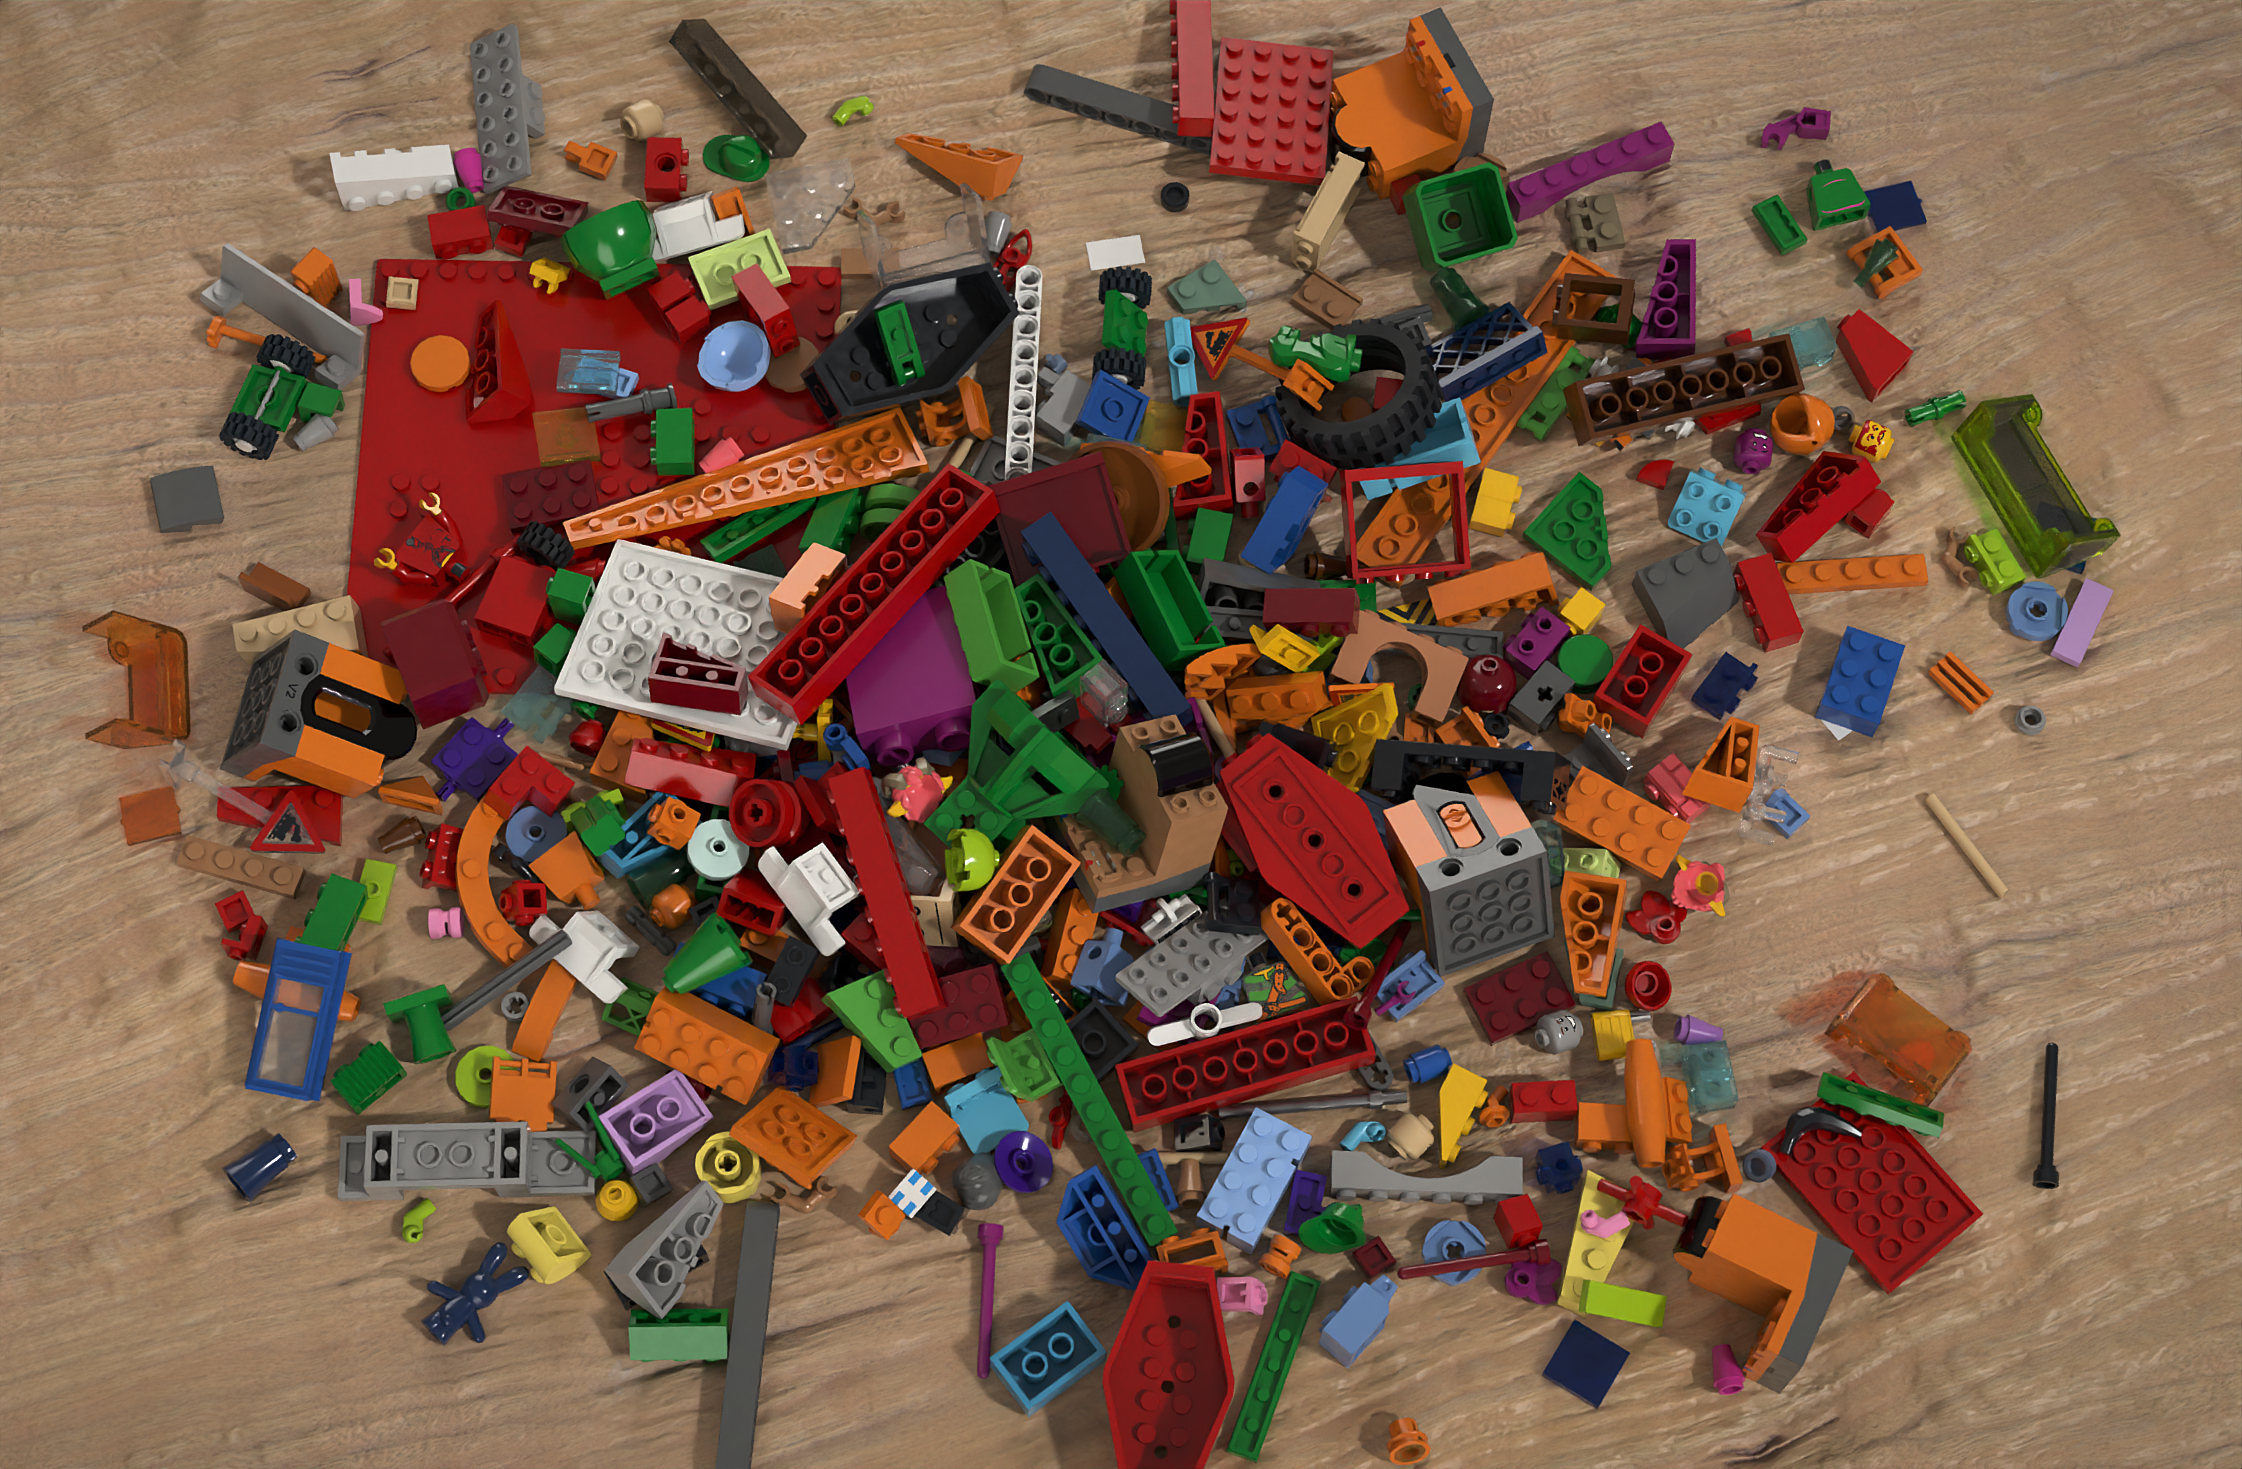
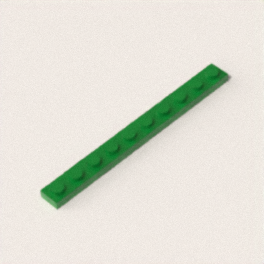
M1029 952L1012 960L1010 964L1001 966L1005 977L1149 1246L1152 1247L1165 1238L1178 1233L1173 1220Z

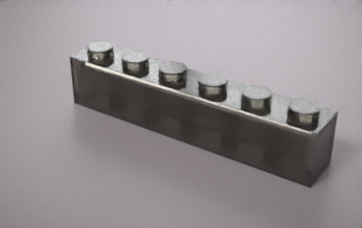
M705 19L682 20L670 38V44L771 159L794 157L807 137L805 132Z

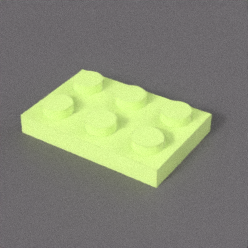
M770 228L688 257L691 270L710 311L739 301L731 276L756 263L774 287L791 282L790 274Z

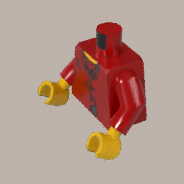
M432 492L428 493L434 502L432 507H428L424 500H420L419 505L423 510L431 511L433 513L432 517L426 514L395 554L388 548L379 550L381 554L386 556L387 561L385 563L381 559L376 558L374 559V565L378 568L388 567L389 573L407 586L427 587L433 585L440 587L449 576L461 583L470 573V568L461 563L465 556L462 549V536L457 524L444 508H439L440 498L438 495Z

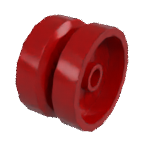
M752 779L743 783L735 791L730 802L729 821L731 829L738 840L748 846L789 847L796 844L804 835L809 824L810 813L794 784L790 781Z

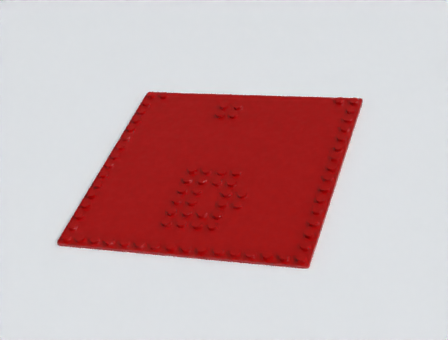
M380 259L377 261L373 306L383 311V319L376 323H371L347 596L350 595L361 611L368 658L398 669L394 657L389 660L382 652L389 644L380 622L442 599L460 584L449 576L440 587L433 585L427 587L407 586L389 573L388 567L378 568L374 565V559L376 558L381 559L385 563L387 561L386 556L381 554L379 550L388 548L395 554L426 514L432 517L433 513L431 511H425L419 505V501L424 500L428 507H432L434 502L428 493L432 492L438 495L440 498L439 508H444L457 524L463 539L462 549L465 555L461 563L470 568L468 575L470 576L490 558L489 554L497 547L502 548L517 534H522V532L512 534L510 529L502 479L503 475L590 459L593 467L599 509H603L705 474L699 462L703 460L722 438L726 440L730 436L744 454L739 459V461H743L836 429V424L829 425L808 388L796 392H784V389L772 387L764 375L757 384L747 390L728 392L716 389L700 375L697 367L699 352L708 334L727 322L749 321L744 316L739 301L711 310L712 315L709 316L711 328L681 345L650 302L647 289L678 271L683 280L688 278L694 286L696 293L693 296L695 295L698 301L704 300L689 264H656L659 276L606 300L599 282L577 271L571 262H557L570 268L567 279L558 283V289L549 294L547 293L549 284L546 280H543L542 286L538 288L533 286L536 276L529 272L532 263L535 261ZM786 266L791 282L775 287V289L790 308L798 337L812 342L820 353L835 336V322L840 316L841 269L839 267ZM389 276L418 279L416 310L386 307ZM497 299L502 302L529 377L531 403L514 418L470 423L466 421L465 395L466 389L472 388L474 375L469 373L461 385L449 388V391H429L420 386L416 381L410 362L413 351L421 342L430 337L443 335L460 341L468 351L470 363H475L478 349L474 347L479 315ZM583 356L638 373L639 381L632 396L640 394V391L644 388L654 390L664 388L668 383H672L677 408H692L695 421L694 475L659 476L657 466L651 465V447H656V438L651 437V420H656V410L650 415L644 414V411L592 423L588 422V413L585 410L586 404L590 405L614 399L573 386L572 380ZM821 496L816 497L817 502L819 501ZM816 506L722 562V564L784 578L802 556L798 547ZM747 512L735 517H721L621 540L654 547L655 545H660L659 540L664 536H668L671 541L677 538L684 542L686 548L690 549V556L713 561L702 548L700 540ZM563 524L550 527L554 533H559L562 539H566L569 542ZM616 541L575 549L573 557L566 566L595 558L609 560ZM520 548L510 556V558L518 556L528 561L531 565L541 566L540 563L537 564L534 562V559L526 556L527 553L522 552ZM494 570L454 605L460 622L467 621L475 645L483 660L488 674L483 676L488 694L557 695L554 686L558 678L535 662L534 649L532 647L478 630L474 617L494 575ZM551 609L538 641L557 623L566 629H573L576 633H578L580 625L556 619Z

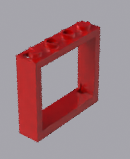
M1463 461L1339 471L1348 579H1356V584L1374 583V577L1385 576L1386 582L1403 581V575L1415 574V579L1433 578V572L1444 571V577L1462 576V570L1471 569ZM1449 474L1455 561L1358 569L1352 482Z

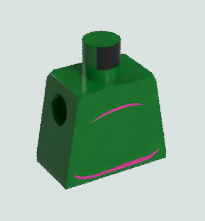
M1828 159L1817 162L1813 166L1816 175L1810 177L1806 188L1813 230L1816 231L1865 219L1871 204L1852 171L1848 168L1834 171Z

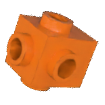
M668 797L660 805L656 803L651 809L647 820L651 821L647 834L655 837L661 844L670 845L680 850L692 838L701 813L691 809L681 800Z

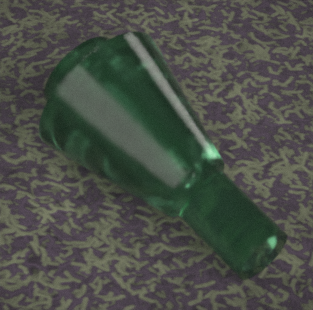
M1886 238L1882 242L1876 239L1864 264L1865 267L1853 282L1860 288H1863L1873 274H1877L1899 258L1896 254L1898 247Z

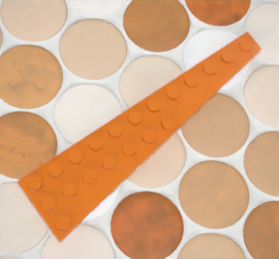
M898 407L562 523L570 545L575 550L721 517H735L744 512L899 478H913L930 471L926 458L901 408Z

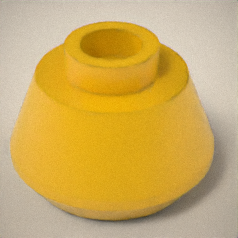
M612 1179L604 1183L598 1190L596 1206L604 1218L617 1222L630 1218L636 1212L639 1206V1199L627 1180Z

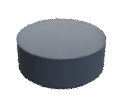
M1756 1149L1747 1154L1743 1160V1171L1751 1181L1764 1182L1771 1178L1776 1171V1161L1772 1154L1766 1150Z

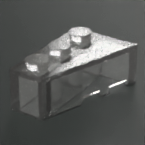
M879 796L909 891L916 896H935L946 878V873L915 836L907 822L901 816L892 817L887 813V810L893 805L889 799Z

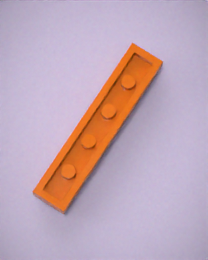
M1924 554L1776 564L1788 594L1926 586L1929 581Z

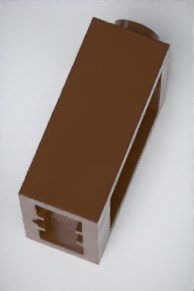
M1565 273L1563 284L1558 283L1556 301H1560L1559 309H1554L1552 327H1557L1558 338L1628 345L1636 295L1635 280ZM1571 292L1621 296L1617 323L1567 319Z

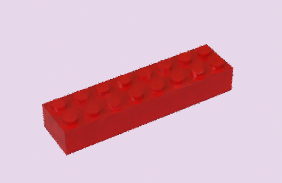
M1354 996L1115 1065L1116 1078L1133 1133L1167 1124L1175 1119L1191 1117L1374 1064L1376 1053L1368 1028L1354 1030L1344 1021V1015L1348 1007L1359 1001L1358 997Z

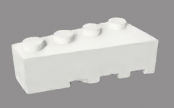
M449 145L411 147L407 153H402L395 148L384 149V153L379 155H367L366 150L354 151V156L341 157L340 152L329 153L335 184L345 211H360L369 206L389 205L394 201L414 200L434 193L445 194L459 187Z

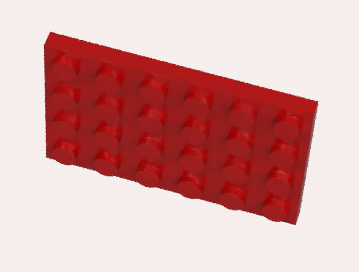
M1221 37L1209 173L1320 186L1326 172L1330 113L1329 94L1331 92L1334 50Z
M1855 1071L1845 1078L1846 1080L1867 1086ZM1820 1098L1811 1107H1821L1842 1116L1862 1131L1861 1138L1826 1130H1811L1799 1138L1791 1155L1787 1156L1779 1152L1785 1137V1127L1760 1149L1772 1154L1776 1161V1170L1845 1247L1854 1250L1852 1255L1889 1295L1975 1223L1983 1213L1904 1126H1894L1888 1124L1882 1118L1870 1114L1861 1115L1855 1112L1853 1108L1841 1104L1832 1105Z

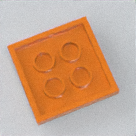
M781 1084L737 1121L729 1133L731 1137L739 1141L743 1146L748 1147L767 1162L806 1187L852 1147L857 1138L856 1134Z

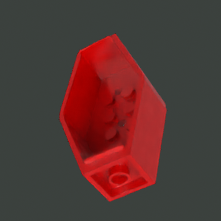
M1259 733L1245 744L1247 750L1240 756L1233 753L1221 763L1223 769L1220 771V777L1261 878L1269 888L1283 898L1290 900L1296 907L1360 951L1410 910L1369 808L1360 796L1273 735L1267 733L1262 737ZM1272 786H1279L1282 792L1279 797L1274 798L1269 794V789ZM1311 835H1318L1321 842L1318 846L1313 847L1309 844L1308 839ZM1357 884L1360 887L1359 894L1356 896L1350 895L1348 893V886Z
M1148 1260L1103 1371L1102 1387L1117 1469H1204L1232 1401L1235 1385L1214 1268ZM1177 1316L1181 1321L1180 1326L1171 1328L1168 1324L1169 1318ZM1171 1381L1174 1385V1390L1171 1393L1163 1392L1161 1389L1163 1382ZM1158 1446H1163L1167 1449V1456L1163 1459L1155 1456L1154 1452Z

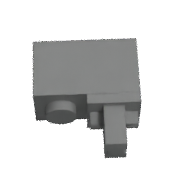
M1044 366L1037 374V383L1046 389L1044 393L1049 397V400L1042 401L1036 409V428L1065 447L1082 427L1075 422L1091 385L1069 370L1056 374Z

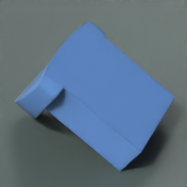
M1783 788L1774 791L1759 814L1762 819L1766 818L1786 839L1793 835L1810 818V815Z

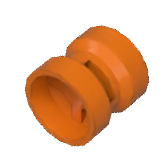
M1274 1234L1270 1241V1250L1268 1253L1263 1254L1259 1264L1271 1274L1285 1279L1291 1271V1262L1298 1258L1302 1249L1290 1239Z

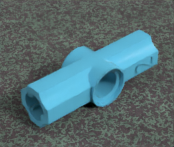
M1173 317L1164 322L1173 405L1189 407L1190 395L1198 394L1190 321L1183 317ZM1185 360L1188 363L1181 365L1177 364L1175 361Z

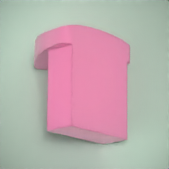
M349 279L350 324L352 326H361L382 320L383 311L381 309L362 303L361 279Z

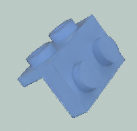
M1423 950L1416 955L1413 952L1407 954L1398 963L1400 967L1392 973L1389 971L1375 997L1380 1005H1382L1395 995L1396 989L1401 982L1409 981L1408 986L1401 991L1405 995H1410L1416 991L1412 1001L1408 1004L1398 1003L1386 1011L1395 1023L1445 985V982L1425 960L1427 954Z

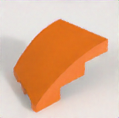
M1239 644L1219 648L1202 655L1185 668V698L1195 697V699L1212 700L1225 689L1224 678L1235 679L1263 654L1259 651L1256 644Z

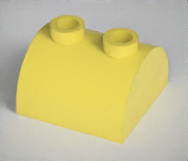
M555 1206L520 1213L507 1229V1234L514 1242L511 1245L513 1252L520 1258H526L532 1265L530 1273L540 1283L552 1284L565 1278L592 1256L591 1252Z

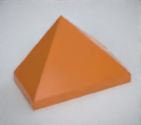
M424 776L379 787L378 793L383 803L441 816L444 810L440 800Z

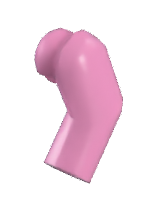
M1587 1210L1580 1217L1581 1227L1586 1233L1602 1238H1607L1630 1225L1623 1211L1608 1219H1604L1595 1214L1593 1210Z

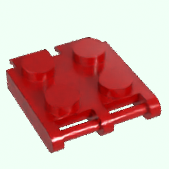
M1100 682L1076 698L1080 718L1061 730L1082 750L1087 752L1091 749L1098 755L1113 741V737L1108 731L1117 736L1120 727L1132 724V718L1128 715L1129 707Z

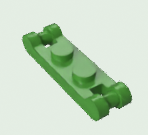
M1571 346L1544 387L1522 414L1516 426L1522 430H1530L1535 433L1534 437L1542 441L1567 407L1563 389L1576 381L1587 379L1590 375L1588 372L1596 360L1592 357H1584L1579 354L1580 350ZM1572 364H1575L1576 366L1580 367L1581 370L1578 373H1576L1575 371L1571 370L1570 367L1572 366ZM1537 416L1538 418L1543 420V422L1539 423L1538 421L1534 420V417Z

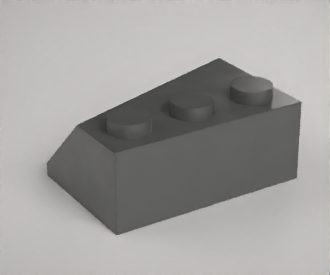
M1717 538L1637 570L1632 582V587L1657 634L1683 649L1693 643L1704 630L1718 621L1739 601L1731 564Z

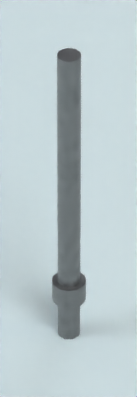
M1381 1090L1368 1091V1094L1225 1106L1218 1108L1219 1119L1251 1117L1256 1107L1270 1115L1369 1107L1370 1110L1382 1109L1383 1105L1407 1103V1092L1382 1093Z

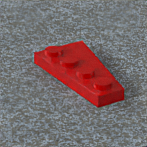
M318 785L218 788L217 818L221 822L254 829L263 828L288 791L292 789L295 791L320 840L341 847L343 795ZM290 802L271 830L275 828L287 809H290L287 814L291 813V816L296 818L295 822L300 826L299 836L303 837V839L311 840L292 802ZM295 825L290 827L291 830L287 834L293 835Z

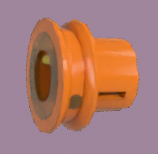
M1403 1418L1395 1420L1389 1425L1391 1439L1386 1447L1388 1452H1390L1389 1458L1391 1462L1398 1465H1409L1421 1461L1430 1453L1431 1448L1427 1443L1428 1438L1425 1433L1418 1431L1416 1420L1413 1418Z

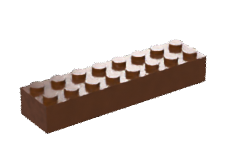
M1787 333L1576 381L1564 388L1563 392L1579 447L1781 400L1791 394L1802 392L1805 390L1790 334Z

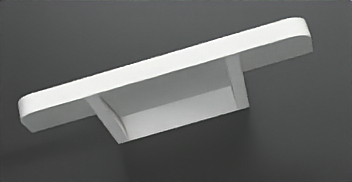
M713 191L658 206L653 212L658 233L652 255L655 263L742 238L745 233L743 214L716 221L712 210L713 204L710 196L714 195Z
M824 843L793 860L789 866L774 846L767 849L758 862L760 872L818 950L825 956L834 954L845 944V941L828 918L832 912L858 897L859 891Z
M598 910L576 912L563 929L559 928L546 915L540 916L530 928V937L540 945L558 931L564 930L571 938L572 944L556 955L554 959L602 1002L606 1004L613 1003L628 989L608 969L613 965L615 959L635 957L640 946Z

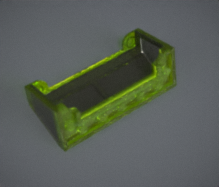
M2027 394L1981 401L1950 437L2036 579L2048 577L2104 553L2121 535L2113 522L2108 518H2098L2094 522L2037 430V427L2042 422V409L2034 395Z

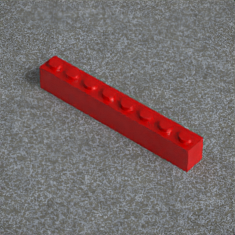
M860 767L828 779L830 788L827 789V795L831 805L837 807L840 818L836 819L840 834L842 836L846 835L849 847L846 848V855L852 866L855 865L859 876L855 878V883L860 895H865L868 907H865V914L869 924L875 926L877 937H874L875 946L878 953L884 955L887 964L884 967V974L888 984H893L897 996L893 997V1002L899 1015L903 1014L905 1019L913 1020L946 1008L871 771L865 767Z

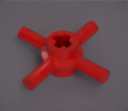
M1636 1175L1630 1178L1632 1190L1625 1189L1605 1179H1600L1598 1182L1597 1190L1625 1202L1622 1211L1631 1220L1642 1224L1644 1229L1650 1230L1654 1227L1653 1216H1658L1680 1227H1684L1688 1221V1215L1660 1204L1659 1202L1663 1197L1662 1193L1654 1186L1643 1182L1640 1176Z

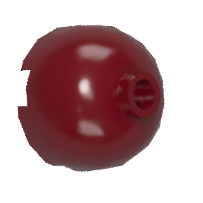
M1483 654L1469 659L1457 686V699L1464 707L1468 706L1472 712L1479 713L1480 710H1494V714H1498L1507 710L1509 703L1515 697L1517 687L1514 670L1506 660L1495 655Z

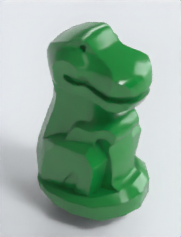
M1283 325L1277 335L1269 340L1268 353L1273 363L1278 366L1293 367L1296 360L1300 359L1309 364L1323 377L1340 383L1349 381L1351 372L1359 373L1363 349L1356 348L1357 336L1354 334H1348L1344 338L1330 333L1324 334L1321 337L1312 334L1309 342H1303L1300 340L1301 331L1295 328L1294 330L1291 326Z

